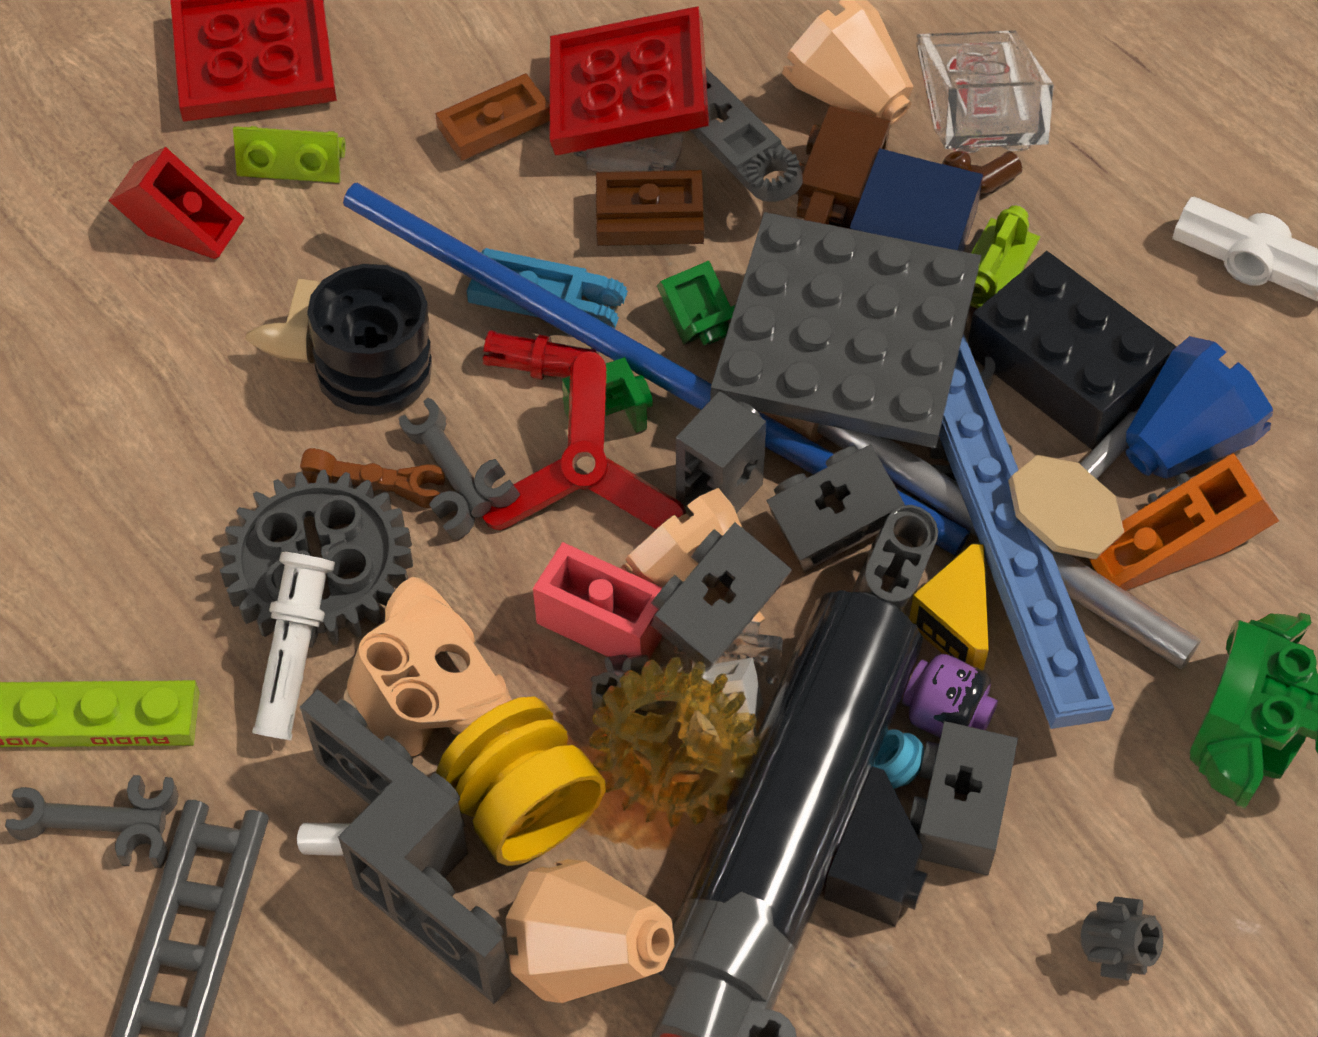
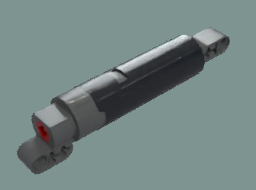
M904 505L894 509L875 538L852 592L844 590L829 592L816 600L727 800V813L722 816L718 827L715 828L672 924L674 948L664 970L658 973L673 988L651 1037H797L796 1030L790 1020L780 1012L774 1011L773 1008L826 882L831 857L836 855L922 648L923 637L918 630V626L909 620L903 609L917 589L938 537L936 521L923 508L914 505ZM896 537L906 539L913 548L904 546ZM884 574L894 578L887 592L881 589Z

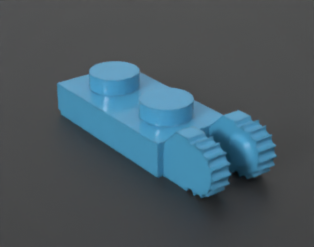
M488 248L482 250L481 253L614 329L616 328L619 319L617 317L618 313H615L614 309L609 307L624 304L628 292L626 290L627 287L618 280L587 273V269ZM471 279L467 289L468 303L537 317ZM584 295L590 301L581 300L582 296Z

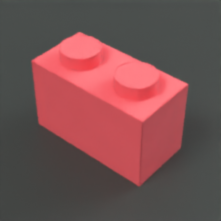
M562 542L533 587L536 622L607 657L624 654L627 657L647 655L649 660L663 637L662 634L651 626L655 614L659 611L651 603L662 587Z

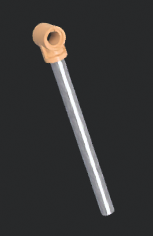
M762 412L786 427L795 429L802 436L813 442L818 441L824 436L842 449L856 446L858 450L871 444L891 481L977 536L957 482L893 440ZM1051 550L1070 598L1182 670L1197 650L1201 639L1071 555Z

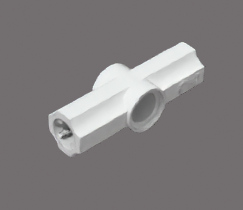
M1195 196L1190 197L1175 227L1172 239L1224 261L1228 273L1241 283L1260 286L1269 280L1318 301L1317 248L1291 238L1292 234L1289 227L1273 215L1256 213L1247 219Z

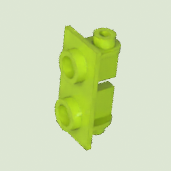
M257 126L233 127L237 176L340 183V158L345 156L346 141L344 137H338V133L334 131L315 132L258 128Z
M1013 205L1009 209L1002 210L997 220L990 218L971 252L972 254L981 255L970 306L978 309L1021 273L1028 263L1041 236L1028 232V213L1024 208Z

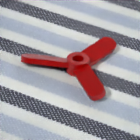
M595 352L581 353L571 364L568 447L564 451L562 458L513 484L520 493L517 500L509 506L502 508L491 506L489 512L482 516L485 523L491 529L504 530L578 489L595 492L654 529H657L674 515L679 518L686 514V510L680 501L606 457L604 453L606 363L599 354ZM585 456L593 458L595 460V467L592 472L582 475L575 471L576 462L580 458Z

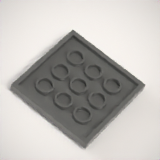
M764 212L713 378L710 400L720 391L736 402H745L751 405L757 411L936 448L978 275L981 255Z

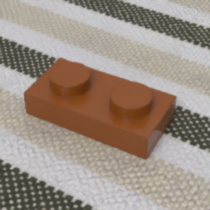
M527 73L435 113L436 123L439 131L459 159L463 161L550 122V104Z

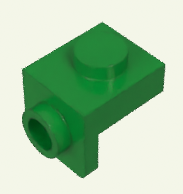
M710 261L661 280L657 284V289L683 345L700 338L703 346H707L727 336L736 304L730 306Z
M625 357L606 363L605 416L625 410L636 433L647 430V408L653 406V399L643 375L634 376ZM570 376L562 379L564 411L568 420Z

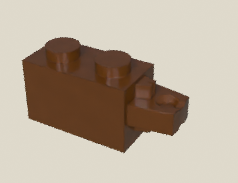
M829 106L822 125L814 124L810 131L806 147V154L810 155L807 163L799 162L803 182L795 193L798 195L797 217L807 221L850 228L879 148L887 150L891 120Z

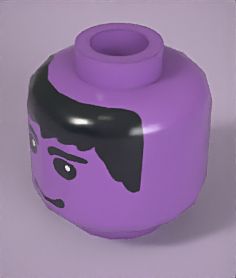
M941 654L934 657L930 663L924 660L918 663L906 687L902 704L909 706V719L914 726L941 738L944 721L986 730L993 717L998 700L988 696L991 688V678L988 673L955 657Z

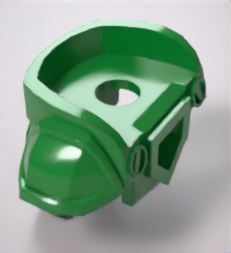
M1270 613L1258 621L1250 620L1249 623L1236 620L1229 632L1226 642L1228 658L1215 695L1190 749V760L1199 767L1198 771L1207 777L1211 787L1220 794L1231 798L1237 807L1243 809L1247 807L1262 782L1263 775L1281 779L1304 744L1306 737L1315 740V750L1318 753L1317 660L1314 650L1298 644L1312 624L1309 614L1299 613L1295 617L1286 614Z

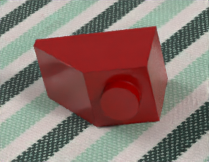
M166 146L135 162L108 200L148 236L212 259L220 257L245 219Z

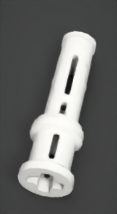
M281 552L279 561L284 564L278 600L271 602L269 612H272L271 618L276 619L265 671L259 709L252 733L292 740L293 734L291 733L313 627H319L320 622L324 620L325 613L320 610L326 574L334 570L335 562L309 555Z

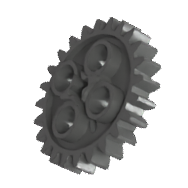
M321 470L316 483L308 484L302 472L296 473L295 487L289 489L280 480H274L276 495L269 498L256 491L253 493L257 506L255 511L240 507L236 510L241 526H227L225 529L229 545L220 547L219 552L224 567L220 569V573L225 587H228L226 590L232 606H239L243 621L246 624L257 620L260 633L264 637L271 634L275 629L276 619L271 618L272 612H269L271 602L278 600L284 564L279 561L281 552L311 556L304 525V519L308 516L315 518L322 559L335 562L334 570L326 574L330 596L327 599H321L320 610L325 613L324 620L320 622L319 627H313L309 648H313L318 633H326L332 645H338L340 629L347 627L358 638L362 636L359 621L363 618H367L378 625L382 623L379 605L387 606L389 598L395 591L394 588H398L401 583L408 579L405 569L413 567L412 553L409 548L412 546L408 527H404L401 509H392L387 492L374 497L372 484L369 480L364 481L356 489H353L350 473L347 472L339 478L336 484L329 483L326 470ZM339 524H350L348 527H345L343 529H332L334 526H337ZM283 536H291L287 541L274 542ZM350 572L361 573L359 576L352 579L341 578L342 576Z

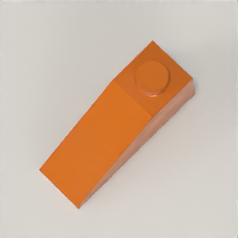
M1233 452L1122 521L1123 535L1097 559H1088L1098 574L1127 591L1227 553L1279 522L1251 475Z

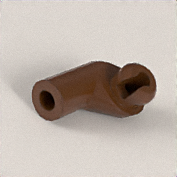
M961 151L948 154L942 162L944 165L983 174L980 191L983 194L990 193L1020 175L1023 170L1020 159L1011 151H1007L984 166L971 165L970 155Z

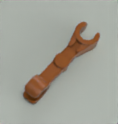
M316 448L305 450L300 462V468L303 470V475L308 484L316 483L321 470H326L329 483H337L339 478L347 472L350 473L352 485L359 486L364 481L369 480L371 481L373 491L380 489L395 492V494L423 508H431L430 502L440 493L436 490L422 489L420 486L425 483L444 485L445 483L443 470L431 464L393 470L382 468L375 463L361 465L337 461L329 452Z

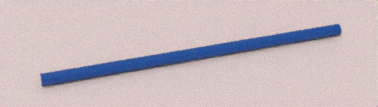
M360 183L352 184L347 190L343 204L350 210L615 361L625 357L633 372L643 375L645 379L699 410H702L709 403L712 384ZM757 411L762 419L766 420L765 447L813 475L827 468L825 463L834 453L764 413ZM897 490L905 505L921 507L931 514L938 528V537L935 545L957 556L964 546L970 531Z

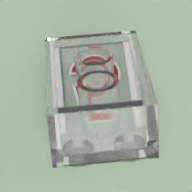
M1016 30L917 34L916 45L934 130L945 149H950L954 152L961 151L967 154L978 152L980 147H1002L1009 151H1025L1030 149L1031 145H1046L1049 143L1054 84Z

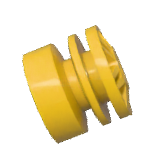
M535 696L513 699L496 706L477 718L453 740L443 753L436 769V773L447 780L459 794L460 812L471 817L474 816L473 825L476 834L496 861L506 866L524 864L544 855L564 842L588 820L598 808L606 792L604 778L581 749L574 745H567L568 736L566 729L562 724L553 719V713L545 702Z

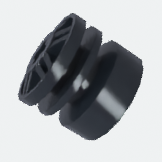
M360 264L342 268L321 281L310 296L307 311L310 337L314 346L315 372L321 392L334 405L355 414L381 415L401 410L418 399L430 383L432 371L431 342L428 336V303L422 287L409 274L388 265Z

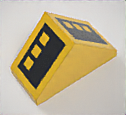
M971 544L913 595L909 620L918 626L921 635L942 654L955 657L984 671L989 650L983 544Z

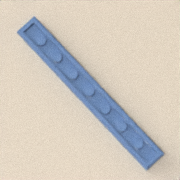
M963 334L939 434L940 440L979 542L984 546L985 558L1050 728L1055 729L1107 721L1114 711V706L1051 549L1015 516L1008 480L1018 471V467Z

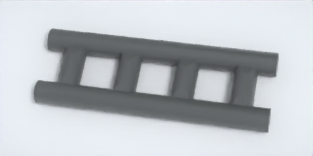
M197 800L185 801L111 1037H139L141 1027L176 1032L178 1037H205L269 821L267 814L257 810L245 811L240 829L206 824L209 806ZM197 848L232 854L223 887L187 881ZM179 906L215 912L205 946L169 940ZM161 965L197 971L187 1007L150 1001Z

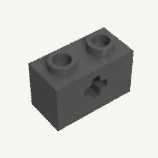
M719 391L676 436V499L685 507L699 496L719 488L734 506L737 514L763 485L766 420L762 419L760 414L751 405L745 402H736Z
M871 444L860 450L856 446L840 450L826 461L827 468L806 478L805 474H798L786 479L774 489L776 495L766 500L772 515L804 573L879 533L891 512L905 505ZM834 494L839 501L843 500L844 510L835 514L830 507L826 508L825 498L828 495Z
M736 522L732 524L723 536L715 529L712 530L691 556L698 563L696 568L684 582L674 575L651 603L659 609L653 618L651 626L707 673L784 583L792 571L789 566ZM721 582L728 588L724 597L725 601L719 599L711 606L704 600L708 590L707 587L713 589Z
M944 721L939 744L927 741L919 777L931 780L927 799L914 797L909 820L923 846L920 860L989 875L996 852L1018 738ZM955 792L966 794L965 801L954 799Z

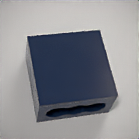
M879 148L849 229L963 252L977 213L983 174Z

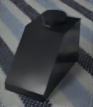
M872 766L828 872L824 899L896 927L904 906L913 910L916 909L928 874L918 870L923 846L885 771Z

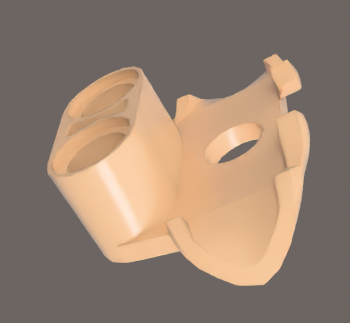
M411 577L401 583L393 592L385 609V622L365 635L359 643L346 687L349 697L365 719L371 732L381 740L385 736L392 737L408 751L411 757L424 751L434 728L448 727L452 734L459 735L477 718L496 706L512 700L501 674L494 675L474 645V634L468 624L454 612L445 599L430 584L421 578ZM444 651L455 652L465 660L467 669L459 673L447 672L437 664L435 655Z

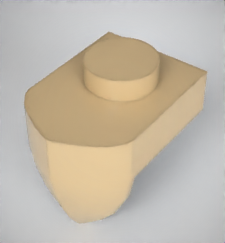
M298 279L286 323H272L254 328L246 333L245 340L261 351L281 360L313 364L315 361L313 357L314 346L310 337L307 311L310 296L320 284V281Z

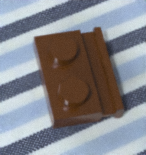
M702 170L596 172L597 246L704 244Z

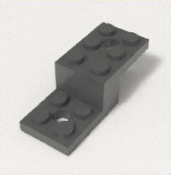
M317 689L300 706L316 761L369 804L338 836L354 888L495 1004L511 986L507 964L508 954L505 951L503 938L501 937L504 931L499 923L482 908L475 906L469 911L452 896L455 894V891L445 879L468 854L464 833L465 822L461 817L458 803L460 800L459 794L440 775L432 773L427 777L413 766L412 757L398 741L390 736H385L381 740L366 728L367 723L363 716L350 703L340 699L335 704Z

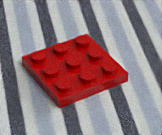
M170 0L179 109L183 122L337 101L324 0Z
M699 6L550 36V143L555 156L709 126L704 30Z

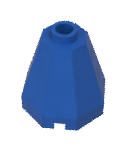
M1189 336L1171 352L1127 429L1126 443L1129 448L1126 450V455L1142 474L1150 476L1153 473L1165 479L1171 478L1251 446L1270 430L1271 423L1267 421L1273 415L1271 404L1251 372L1237 362L1229 369L1219 360L1226 351L1216 342Z

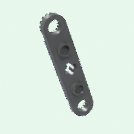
M706 68L709 126L691 129L690 131L756 198L766 202H776L794 195L803 182V175L797 156L783 146L781 140ZM785 171L783 173L784 178L779 176V181L777 182L775 178H772L771 183L769 179L766 178L765 181L763 179L771 172Z

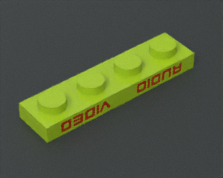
M196 680L0 682V747L194 746L200 691Z

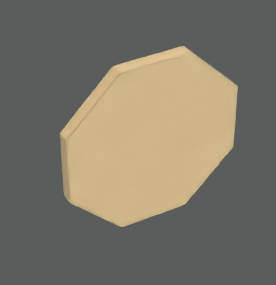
M1037 455L1008 480L1016 518L1054 552L1097 559L1124 533L1116 496L1079 463Z

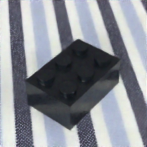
M1045 251L973 312L968 338V346L976 361L984 366L985 357L993 358L995 362L994 375L1091 450L1129 412H1136L1141 407L1171 352L1177 347L1048 251Z

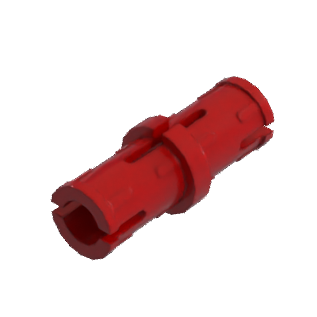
M490 330L486 336L483 349L484 352L489 353L488 355H483L484 366L492 365L530 372L531 378L543 380L544 375L565 378L570 376L571 364L578 355L584 352H595L597 354L599 352L593 348L587 349L553 343L550 336L539 334L536 339H530Z

